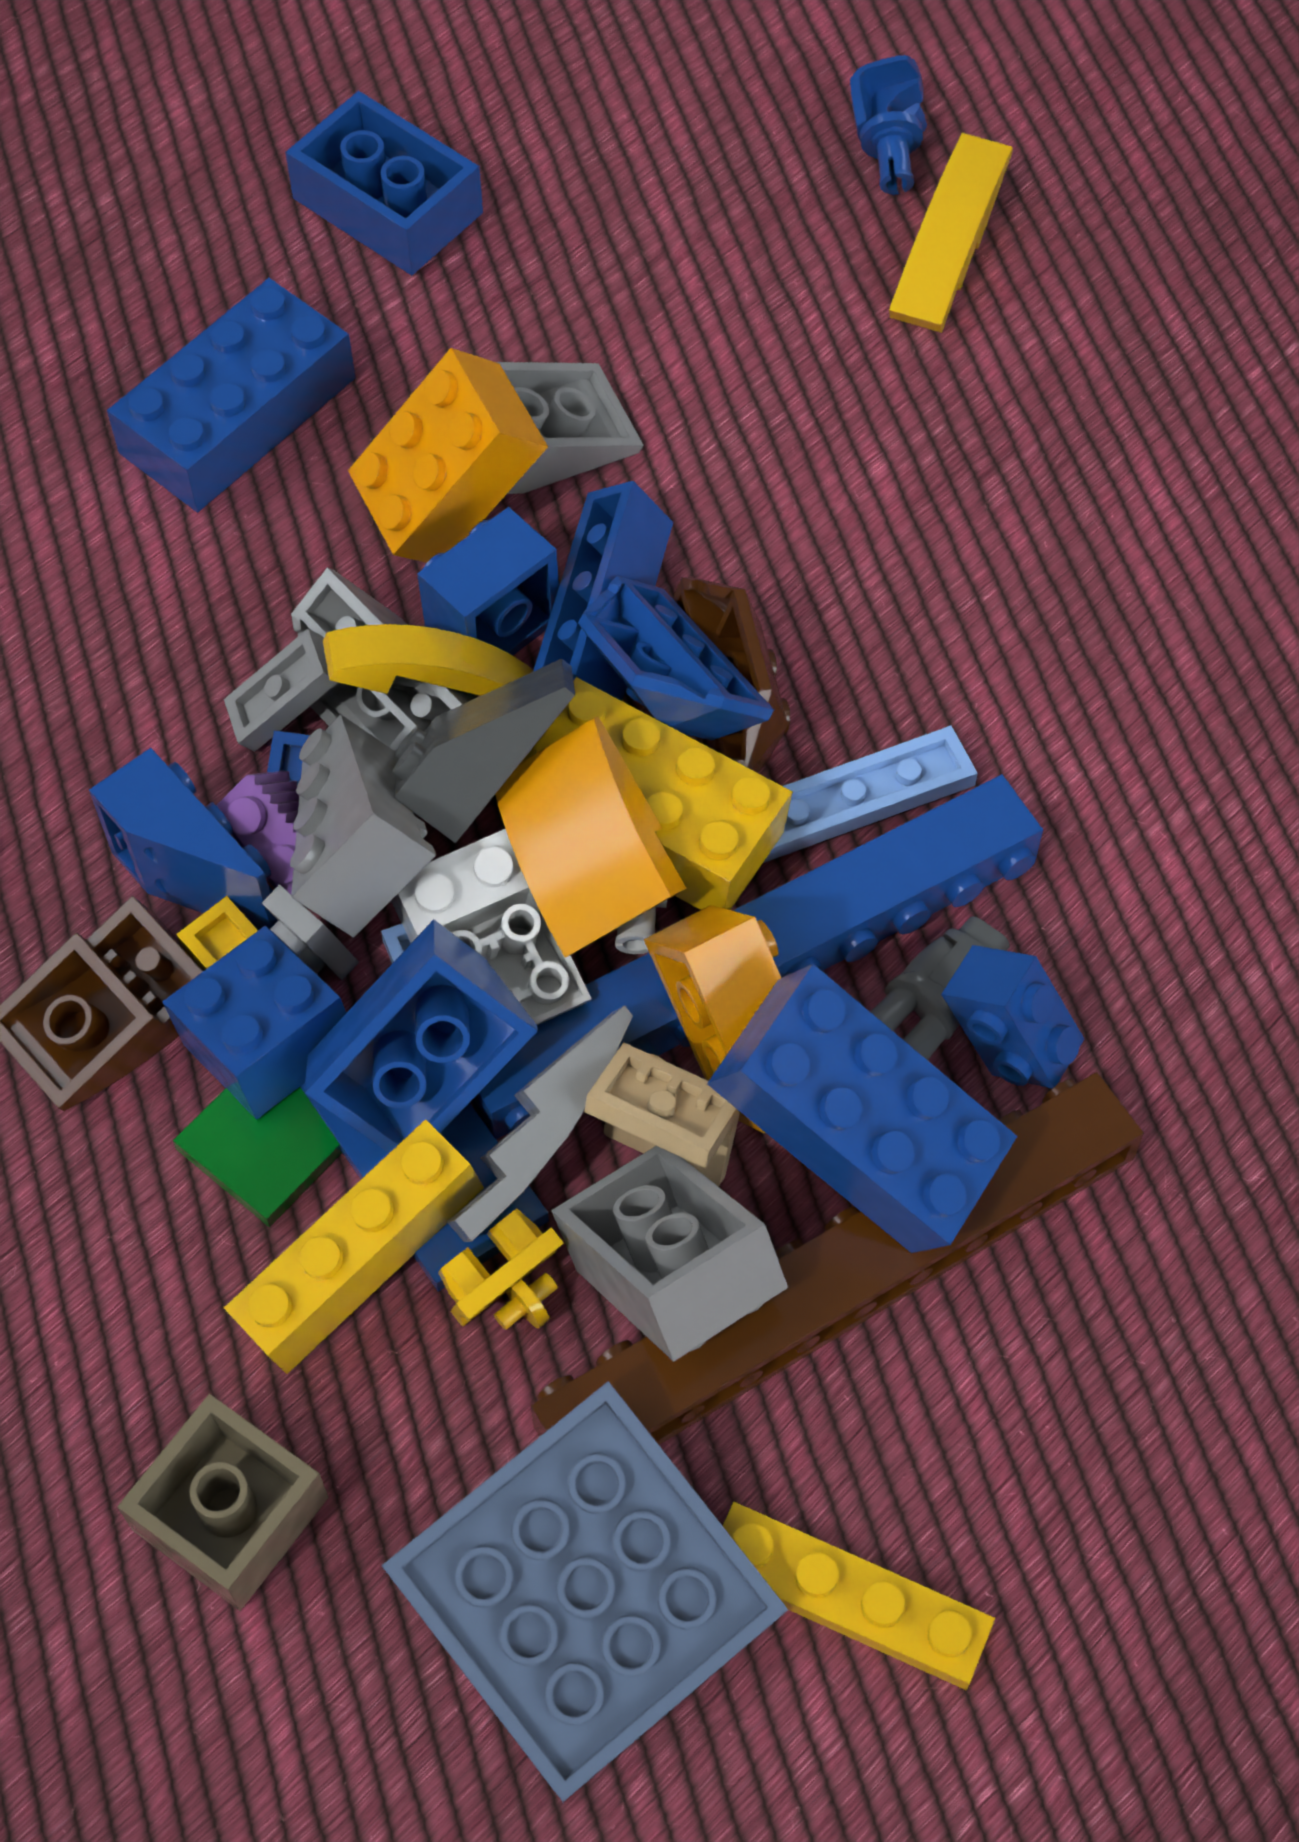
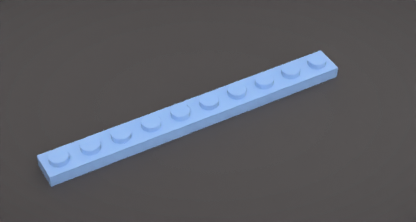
M952 726L784 785L783 787L793 791L784 833L763 863L975 786L978 773ZM402 923L381 931L383 943L393 963L411 942Z

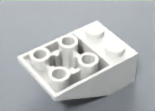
M506 829L429 862L391 900L411 943L433 919L485 957L537 1025L590 1002L592 999L571 955L566 958L563 956L524 878Z

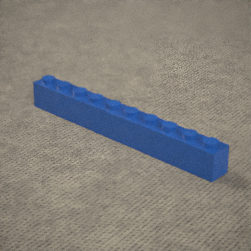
M1003 774L733 911L754 916L757 921L762 920L768 926L778 946L779 954L773 960L781 978L811 964H814L823 972L844 959L847 962H854L865 957L876 947L879 941L897 932L905 935L917 930L928 921L931 914L951 904L953 907L966 905L974 900L984 887L1003 877L1006 880L1020 877L1036 862L1043 828ZM650 953L586 984L585 986L592 998L591 1001L537 1025L538 1032L471 1100L495 1139L512 1132L531 1116L514 1095L610 1013L624 1005L633 1017L618 1049L624 1042L646 1053L659 1056L680 1044L683 1047L690 1046Z

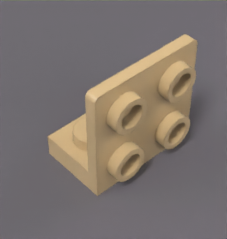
M624 1042L587 1094L584 1110L585 1113L605 1122L604 1134L607 1137L641 1153H645L655 1146L682 1157L717 1186H720L726 1175L740 1115L739 1110L707 1085V1080L674 1066L657 1055L646 1053Z

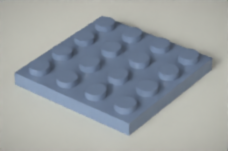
M609 1381L381 1565L562 1802L575 1793L788 1611L784 1603Z

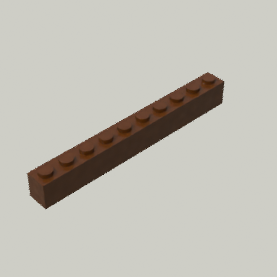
M1098 1072L1078 1083L1073 1078L1067 1079L1052 1088L1044 1096L1043 1104L1026 1114H1023L1021 1110H1015L999 1119L1002 1124L1017 1135V1138L951 1245L910 1253L855 1206L847 1208L834 1216L826 1224L824 1233L805 1244L801 1239L791 1241L775 1252L788 1288L765 1302L758 1310L745 1315L708 1339L701 1347L689 1351L674 1362L648 1337L634 1345L631 1341L626 1340L612 1346L600 1355L596 1361L597 1366L576 1379L572 1375L560 1377L539 1392L537 1395L538 1401L531 1405L533 1427L540 1437L609 1381L646 1430L660 1445L1134 1160L1144 1132Z

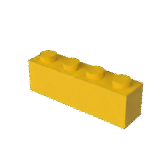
M425 1119L233 1298L224 1309L266 1355L288 1374L406 1263L418 1249L443 1228L450 1218L480 1193L484 1187L471 1164Z

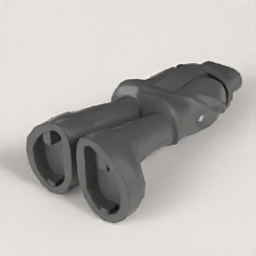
M970 917L959 930L948 929L943 937H939L924 948L900 975L888 983L884 991L887 996L870 1011L892 1031H895L909 1014L914 1011L921 1020L903 1040L927 1060H929L945 1039L952 1037L954 1031L960 1025L941 994L972 945L1005 951L1010 947L1008 939L1002 933L977 917Z

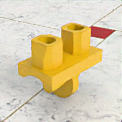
M516 1208L487 1233L508 1260L505 1265L490 1275L471 1250L466 1248L445 1264L438 1272L449 1295L456 1302L450 1312L462 1327L505 1293L511 1301L493 1314L503 1329L507 1330L523 1316L538 1329L549 1321V1315L541 1302L558 1289L557 1284L547 1273H544L529 1286L522 1279L556 1253L557 1249L564 1242L552 1227L545 1233H542L528 1217Z

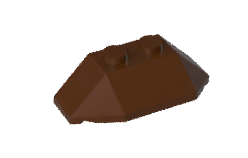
M681 577L673 596L674 601L774 709L770 719L766 722L715 740L697 737V740L758 773L771 758L782 735L787 733L790 725L789 704L785 698H781L776 681L777 661L775 653L772 649L767 648L761 623L745 589L693 577Z

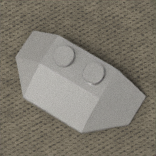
M328 567L291 613L293 628L295 632H298V636L308 628L325 637L329 631L348 627L382 624L408 625L401 617ZM396 676L387 694L337 683L310 707L328 726L341 714L396 752L414 727L418 726L425 731L435 717L477 698V696L455 689Z

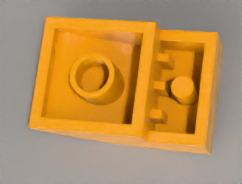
M599 716L591 719L520 763L495 794L518 864L532 896L565 958L687 889L655 834L662 829L659 821Z

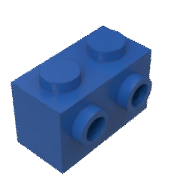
M972 945L941 994L991 1075L1001 1077L1014 1085L1024 1086L1029 1083L1054 1088L1069 1064L1075 1060L1079 1048L1084 1041L1082 1033L1037 956Z

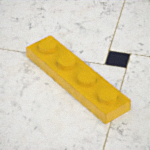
M733 1502L723 1524L724 1529L788 1610L967 1691L994 1624V1617Z

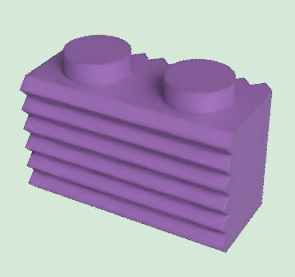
M289 771L246 775L216 806L230 822L234 832L232 836L239 845L244 848L246 845L251 844L265 859L272 873L267 878L271 885L276 888L280 884L291 894L293 868L290 866V861L295 851L296 831L293 829V824L298 815L299 795L296 793L297 781L289 780Z

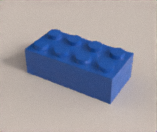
M271 278L266 279L107 410L119 454L198 513L356 378L349 334Z
M814 964L777 980L707 1083L708 1086L910 1253L951 1245L1017 1138L1016 1134Z

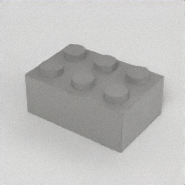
M658 1146L653 1147L551 1210L576 1271L673 1362L689 1351L701 1347L708 1339L745 1315L755 1312L765 1302L788 1288L765 1224L682 1157Z

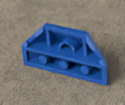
M616 576L609 584L607 590L602 592L583 612L578 622L611 668L628 686L626 689L627 694L638 703L644 705L655 719L685 735L715 740L766 722L774 711L770 704L663 588Z

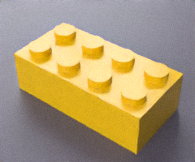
M576 677L574 680L575 696L522 762L591 719L599 716L662 827L655 834L687 888L675 896L700 910L710 905L731 910L783 835L793 791Z

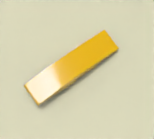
M961 133L909 254L889 308L890 318L942 333L957 290H961L974 250L980 246L1013 152L1012 146Z

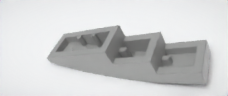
M625 1005L610 1013L514 1095L531 1116L481 1157L482 1161L497 1179L447 1221L463 1242L473 1241L516 1200L569 1136L585 1110L587 1094L616 1054L633 1017Z

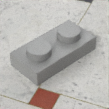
M309 628L306 629L224 699L238 744L255 752L273 737L274 730H282L338 683L329 680L323 636Z
M280 884L262 902L278 920L270 930L316 974L324 966H327L336 976L343 980L359 963L334 934L301 903L291 898V894Z

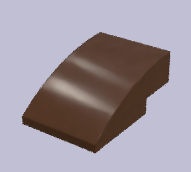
M131 896L88 939L75 933L0 1005V1042L60 1110L66 1111L117 1082L179 1036L162 1001L202 973L204 969L184 949L180 941L160 919L134 896Z

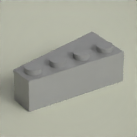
M340 714L325 731L321 728L315 730L308 737L299 754V759L302 760L301 779L296 789V793L299 795L298 815L293 824V829L296 831L295 851L290 861V866L293 868L291 898L354 938L436 854L433 846L423 840L428 833L424 822L415 817L413 811L394 798L397 775L392 771L399 760L395 757L396 752Z

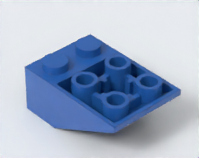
M149 748L89 789L112 854L148 894L201 913H205L224 897L228 896L257 930L264 926L270 930L277 922V919L262 904L273 892L266 880L272 874L267 862L251 844L242 848L231 836L234 832L230 822L214 803L211 802L204 806L194 795L196 788L192 780L177 762L167 766L152 748Z

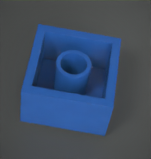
M510 507L504 509L491 520L480 522L472 529L468 537L446 553H439L433 556L424 568L417 573L425 627L466 635L491 644L511 655L516 654L546 631L559 588L557 549Z
M266 926L262 927L162 1001L183 1045L232 1093L256 1120L305 1083L307 1055L346 1014L340 996Z

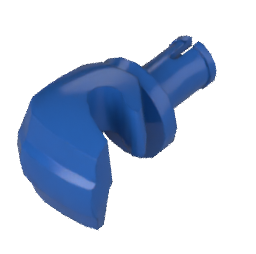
M899 55L868 63L857 69L850 79L856 130L862 150L868 156L878 159L880 189L884 193L891 195L899 194L898 177L902 180L904 193L913 187L914 177L911 171L910 154L920 146L923 140V132L927 128L926 117L920 106L924 97V88L919 67L915 59L908 55Z

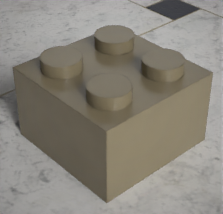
M209 1394L117 1508L132 1531L241 1611L329 1496L320 1473Z

